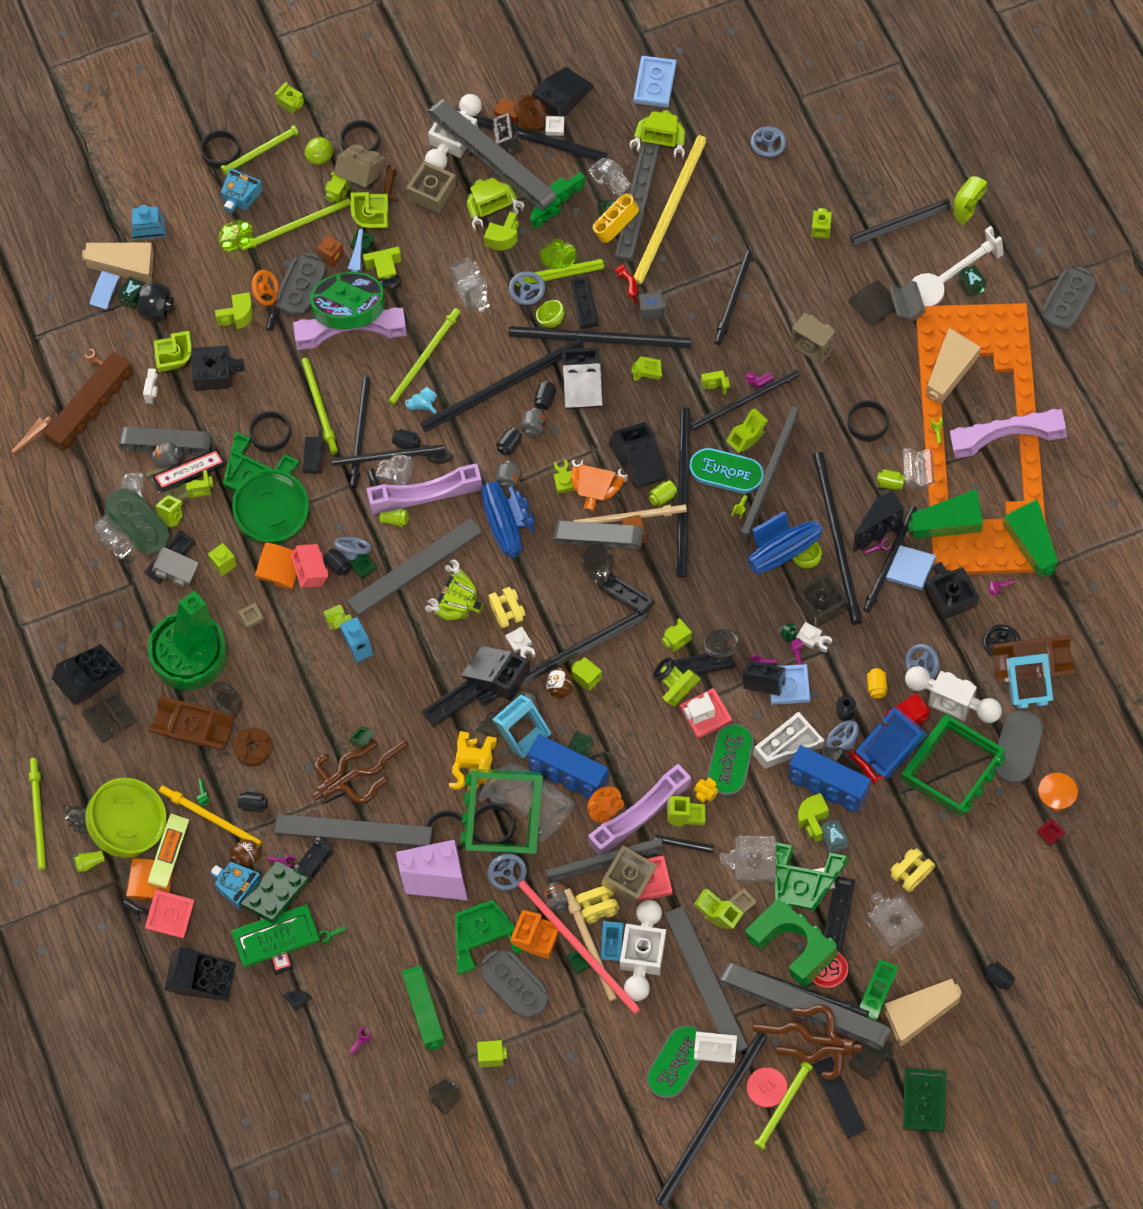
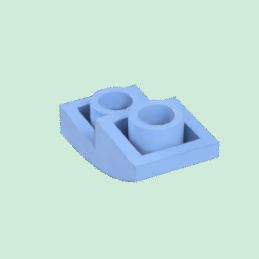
M102 271L89 304L108 310L120 276Z

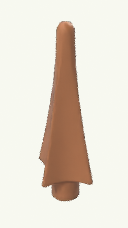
M49 416L44 420L39 417L25 437L15 446L12 453H16L43 435V432L53 420Z

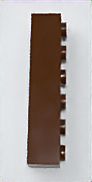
M112 352L43 432L46 441L63 452L70 448L75 438L85 431L87 424L96 418L99 410L108 404L111 396L120 390L123 382L131 377L133 372L131 363L115 352Z

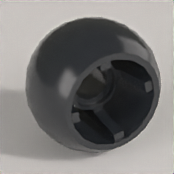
M158 282L144 284L138 300L139 316L150 322L164 320L167 313L172 312L174 298L170 297L169 288Z

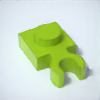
M564 460V467L562 468L558 467L557 462H554V469L557 473L554 474L557 494L574 491L570 479L572 471H568L567 460Z

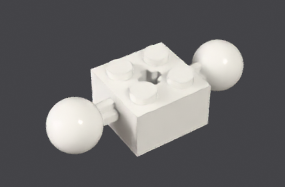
M467 94L459 102V113L478 128L477 119L473 118V116L479 114L482 103L478 96ZM435 122L428 132L429 144L437 147V149L430 150L425 156V161L444 169L447 165V152L461 158L467 148Z
M915 666L910 668L905 675V682L911 690L922 691L928 689L931 691L928 706L961 721H965L970 709L977 711L979 719L985 723H993L1001 716L1002 708L998 701L992 698H986L982 701L976 699L977 687L968 680L963 681L956 678L950 672L940 671L937 679L934 680L930 678L925 668Z
M645 900L637 907L636 915L641 922V926L626 924L620 970L633 971V976L628 978L624 985V991L633 1001H641L649 994L650 985L645 979V973L660 975L666 929L653 928V925L662 916L660 905L653 900Z

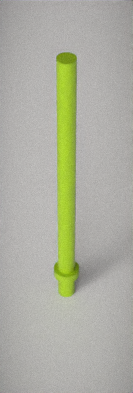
M349 198L259 237L249 238V241L240 244L242 251L251 247L254 249L258 244L351 205V201Z
M454 308L452 313L446 316V321L388 400L390 404L395 405L448 329L456 323V318L461 313L459 309Z

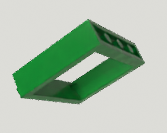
M945 713L901 773L902 782L959 817H962L964 813H968L971 810L974 799L982 795L984 785L992 781L997 767L1001 768L1006 760L1005 749ZM948 730L994 757L960 805L915 778Z
M469 768V774H466L465 786H468V789L463 797L466 813L462 814V825H465L464 833L460 835L461 844H463L464 849L467 851L536 854L543 775L540 772ZM477 778L531 781L526 845L472 843Z

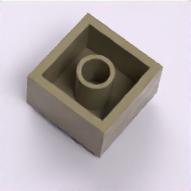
M352 145L338 155L334 175L367 187L381 177L385 157L379 155L376 151L363 149L361 145Z
M423 161L406 188L407 198L409 201L440 213L457 187L456 176L451 172Z
M804 312L792 328L791 347L822 365L834 350L835 330L831 326L818 321L813 315H808Z
M622 845L605 874L601 885L636 904L657 865Z

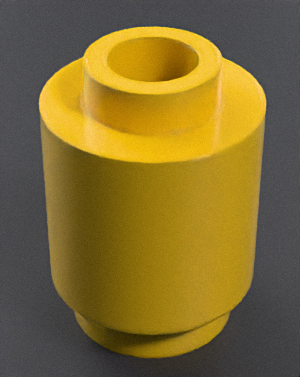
M879 668L870 670L867 673L868 693L871 698L875 699L885 697L888 691L886 672Z

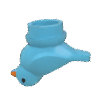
M425 387L420 391V394H415L411 399L405 400L406 408L408 410L431 411L433 414H436L437 411L433 408L432 403L435 402L437 395L431 389Z

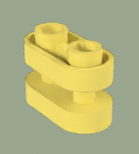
M510 587L502 589L503 595L500 597L497 596L496 592L488 595L491 608L501 629L509 626L508 620L513 618L514 622L518 623L523 621V616H525L522 605L518 606L516 601L518 596L515 589L511 590ZM506 603L509 612L505 613L501 604Z
M917 848L915 850L910 849L905 854V859L901 863L897 862L890 870L892 872L890 877L896 882H899L901 879L905 881L902 887L908 893L922 882L935 867V864L930 859L924 862L921 860L923 853ZM916 865L918 868L909 875L908 872Z
M601 886L577 895L575 897L576 902H579L580 907L584 908L581 911L584 921L592 924L604 916L612 917L616 915L620 907L616 899H610L614 892Z

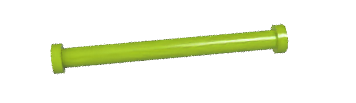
M294 125L291 126L288 131L230 164L221 166V171L227 176L230 168L236 169L293 135H299L297 128Z
M806 1062L801 1063L800 1071L761 1136L753 1143L755 1147L760 1150L766 1148L765 1143L806 1075L812 1071V1065Z

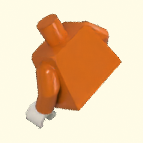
M575 460L572 461L573 468L570 479L574 491L580 497L586 498L584 509L594 511L597 501L606 502L607 499H611L620 490L623 483L628 480L627 474H621L622 469L618 470L617 475L612 471L586 466L583 460H581L579 465H576Z

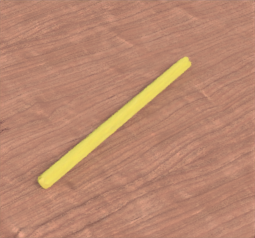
M697 136L636 270L634 278L638 284H642L706 144V137Z

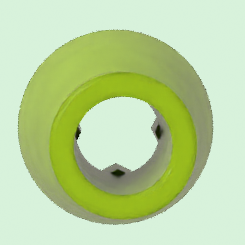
M403 508L380 512V523L399 527L408 525L409 514Z
M101 850L78 854L77 857H74L77 871H83L84 873L96 865L105 862Z

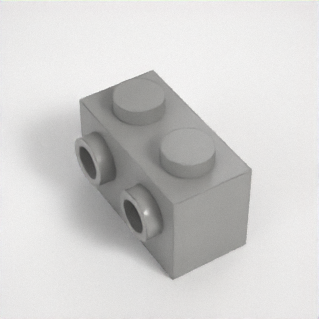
M163 547L151 571L155 572L157 577L171 579L175 585L183 587L191 582L198 562Z

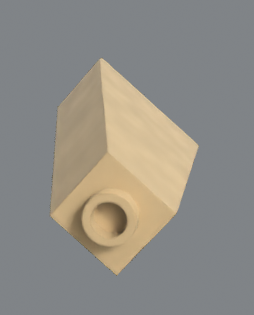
M86 243V250H83L82 258L83 261H86L88 268L145 283L152 282L154 257L152 243Z
M949 328L927 385L926 394L928 397L942 404L978 359L981 347Z
M953 979L884 1004L883 1011L899 1047L907 1043L959 1003L962 993L959 985L954 984Z

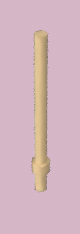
M665 505L663 508L573 520V522L604 524L619 522L622 518L640 514L641 518L662 515L668 517L672 516V514L687 512L686 505L672 507L671 505Z
M571 888L566 889L564 892L568 898L569 912L575 918L589 953L604 968L580 912L582 910L580 904L576 902ZM600 977L609 1001L616 1000L615 992Z

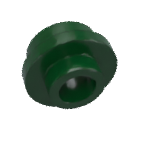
M790 623L786 624L781 631L783 640L786 642L793 641L798 635V626Z

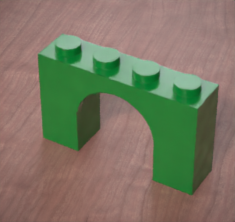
M777 899L745 930L746 939L758 950L762 951L782 933L795 932L802 935L808 942L807 947L788 968L790 976L806 988L838 956L837 944L831 938L827 939L824 937L818 927H812L807 923V919L802 914L795 913L789 903H783L780 899Z

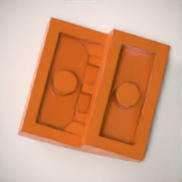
M265 542L255 578L274 582L275 586L293 590L297 578L291 558L294 550Z
M132 859L126 897L146 901V899L153 900L155 890L169 893L172 873L166 889L149 884L147 882L155 860Z
M522 910L510 943L531 954L549 959L560 931L551 921L542 920V914Z

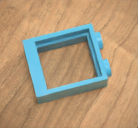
M1048 654L1006 658L1011 705H1017V708L1029 707V703L1043 706L1048 705V701H1053ZM1042 663L1046 696L1019 699L1015 666Z
M522 694L492 719L513 753L521 758L527 756L538 734L546 738L552 734L533 702ZM528 713L536 727L521 741L516 743L508 729Z

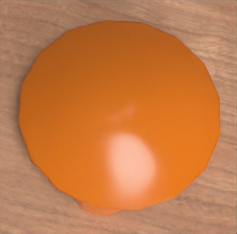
M1051 773L1041 780L1038 794L1042 802L1053 811H1060L1070 807L1076 801L1078 790L1074 780L1068 775Z
M601 787L589 799L587 805L588 814L594 821L602 824L606 823L615 816L618 810L623 808L624 801L621 799L619 790L615 787Z

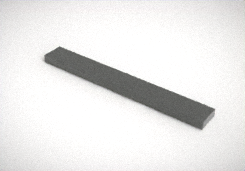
M642 141L630 190V195L636 201L639 212L620 231L615 259L633 262L660 144Z
M792 406L742 528L741 541H749L798 420L799 409Z
M470 518L347 600L348 605L360 617L481 536V529Z
M278 814L275 834L422 847L431 845L433 828Z
M683 906L664 913L718 1034L737 1036L736 1054L747 1050L748 1046Z

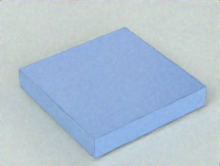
M900 545L886 578L888 581L923 591L936 561V555Z
M807 664L780 666L786 668L785 686L782 685L780 696L770 694L771 705L810 703Z

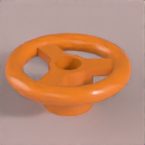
M268 270L258 271L252 280V292L255 299L264 306H271L276 303V296L279 290L277 278ZM262 276V281L258 282V279ZM268 277L274 285V290L271 289L268 283ZM269 294L272 299L266 301L261 296Z

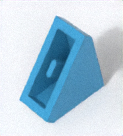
M603 921L601 959L620 961L624 935L623 923Z

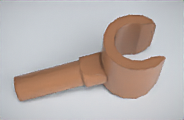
M89 349L92 356L85 355L87 362L90 364L97 363L101 366L103 361L97 357L93 349Z

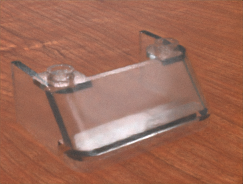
M511 763L498 769L529 771L516 763ZM487 779L477 799L482 801L489 797L493 803H509L528 816L531 781ZM542 780L538 832L541 834L538 840L541 842L556 833L576 805L574 800Z

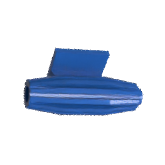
M498 482L486 483L481 487L484 511L493 536L504 555L516 557L522 550L519 527H527L531 532L535 531L533 526L535 520L527 510L529 508L528 501L525 497H522L520 491H516L512 486L509 487L511 497L508 499Z
M783 511L752 530L757 550L747 558L748 564L756 575L776 568L804 552L821 537L822 527L818 522L811 520L789 529L787 515Z

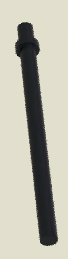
M797 369L788 374L784 373L781 378L694 421L690 426L692 430H695L785 383H791V380L799 377L800 374Z
M364 376L362 380L353 456L361 455L370 377ZM360 462L352 463V469L349 472V487L357 488V482L360 478Z
M913 505L909 508L870 595L866 597L867 602L863 610L867 613H870L873 605L878 601L877 596L908 531V521H911L912 513L917 511V507Z

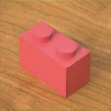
M318 544L296 546L291 554V558L301 588L323 586L328 578V569L324 565L323 554L319 550Z

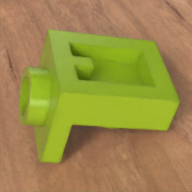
M641 356L632 365L634 381H638L641 377L659 380L662 377L661 360Z
M723 371L701 374L702 389H715L721 386L722 394L727 395V388H730L728 377L724 376Z
M207 470L203 471L204 480H193L190 483H186L189 498L211 495L210 488L214 487L212 476H208Z
M341 605L323 612L330 629L340 628L341 624L352 619L351 615H345Z

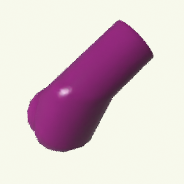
M753 371L745 374L746 382L757 387H761L774 380L770 372L761 377L756 376Z

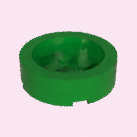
M177 612L161 620L149 637L148 654L152 668L157 677L172 688L195 690L205 687L221 674L227 661V646L223 632L219 625L211 618L215 634L184 656L172 643Z

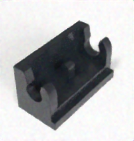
M749 660L742 672L743 687L748 690L780 696L782 685L785 686L786 668Z
M316 837L314 844L300 862L294 865L293 869L306 875L311 883L334 853L333 846L320 837Z

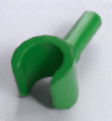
M199 779L198 783L201 794L196 796L199 805L203 806L209 803V798L204 789L203 779Z
M342 926L331 932L322 930L318 936L328 935L325 940H322V943L329 944L332 941V937L347 929L345 926Z

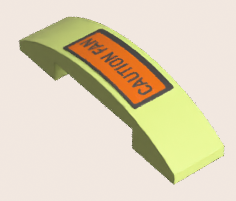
M170 814L147 883L167 888L189 819Z

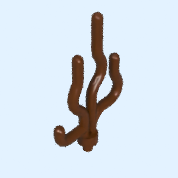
M375 740L370 741L359 750L344 754L338 762L336 773L331 777L321 766L328 760V755L325 753L320 755L314 762V770L324 782L315 787L317 791L312 794V797L317 801L321 797L326 799L334 792L342 791L355 803L365 804L370 802L375 797L377 790L389 781L387 776H383L370 786L368 793L364 796L357 795L346 783L357 776H374L378 774L390 758L407 747V741L403 740L385 752L378 759L374 767L356 768L344 776L346 763L351 759L360 758L377 746Z
M822 1004L814 1005L810 1008L795 1007L792 1009V1014L795 1016H813L820 1012L824 1013L827 1018L826 1028L829 1037L812 1035L804 1025L797 1022H790L783 1026L754 1024L752 1027L754 1032L786 1034L796 1030L810 1043L828 1045L821 1047L812 1055H808L797 1048L780 1046L775 1048L776 1054L795 1056L806 1063L817 1062L829 1053L835 1054L834 1070L832 1072L824 1071L821 1074V1077L826 1080H834L842 1073L843 1055L854 1056L855 1052L862 1053L863 1045L856 1044L854 1039L840 1038L836 1034L834 1013L828 1006Z

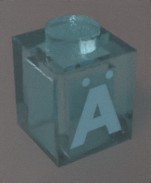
M839 819L823 823L820 828L823 832L822 840L828 853H834L847 848L848 838Z

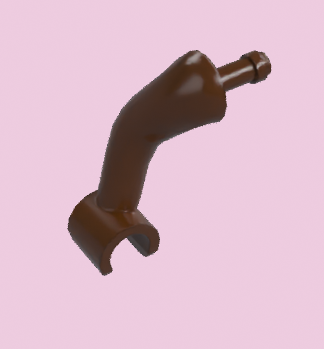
M388 164L386 166L383 194H388V199L397 202L398 198L391 196L392 178L397 175V167L391 170V165Z

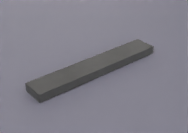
M657 838L627 848L645 857L662 852L663 844L661 838ZM620 849L546 870L548 883L610 867Z

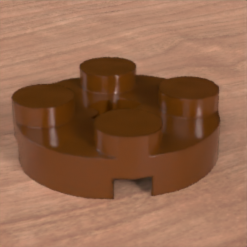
M533 95L523 96L513 106V110L521 123V128L525 131H536L545 125L546 109L539 99L535 100L532 98Z
M242 729L234 739V754L246 766H259L263 761L268 760L272 754V741L268 733L262 729ZM252 743L258 746L257 749L254 748V751H250L248 747Z

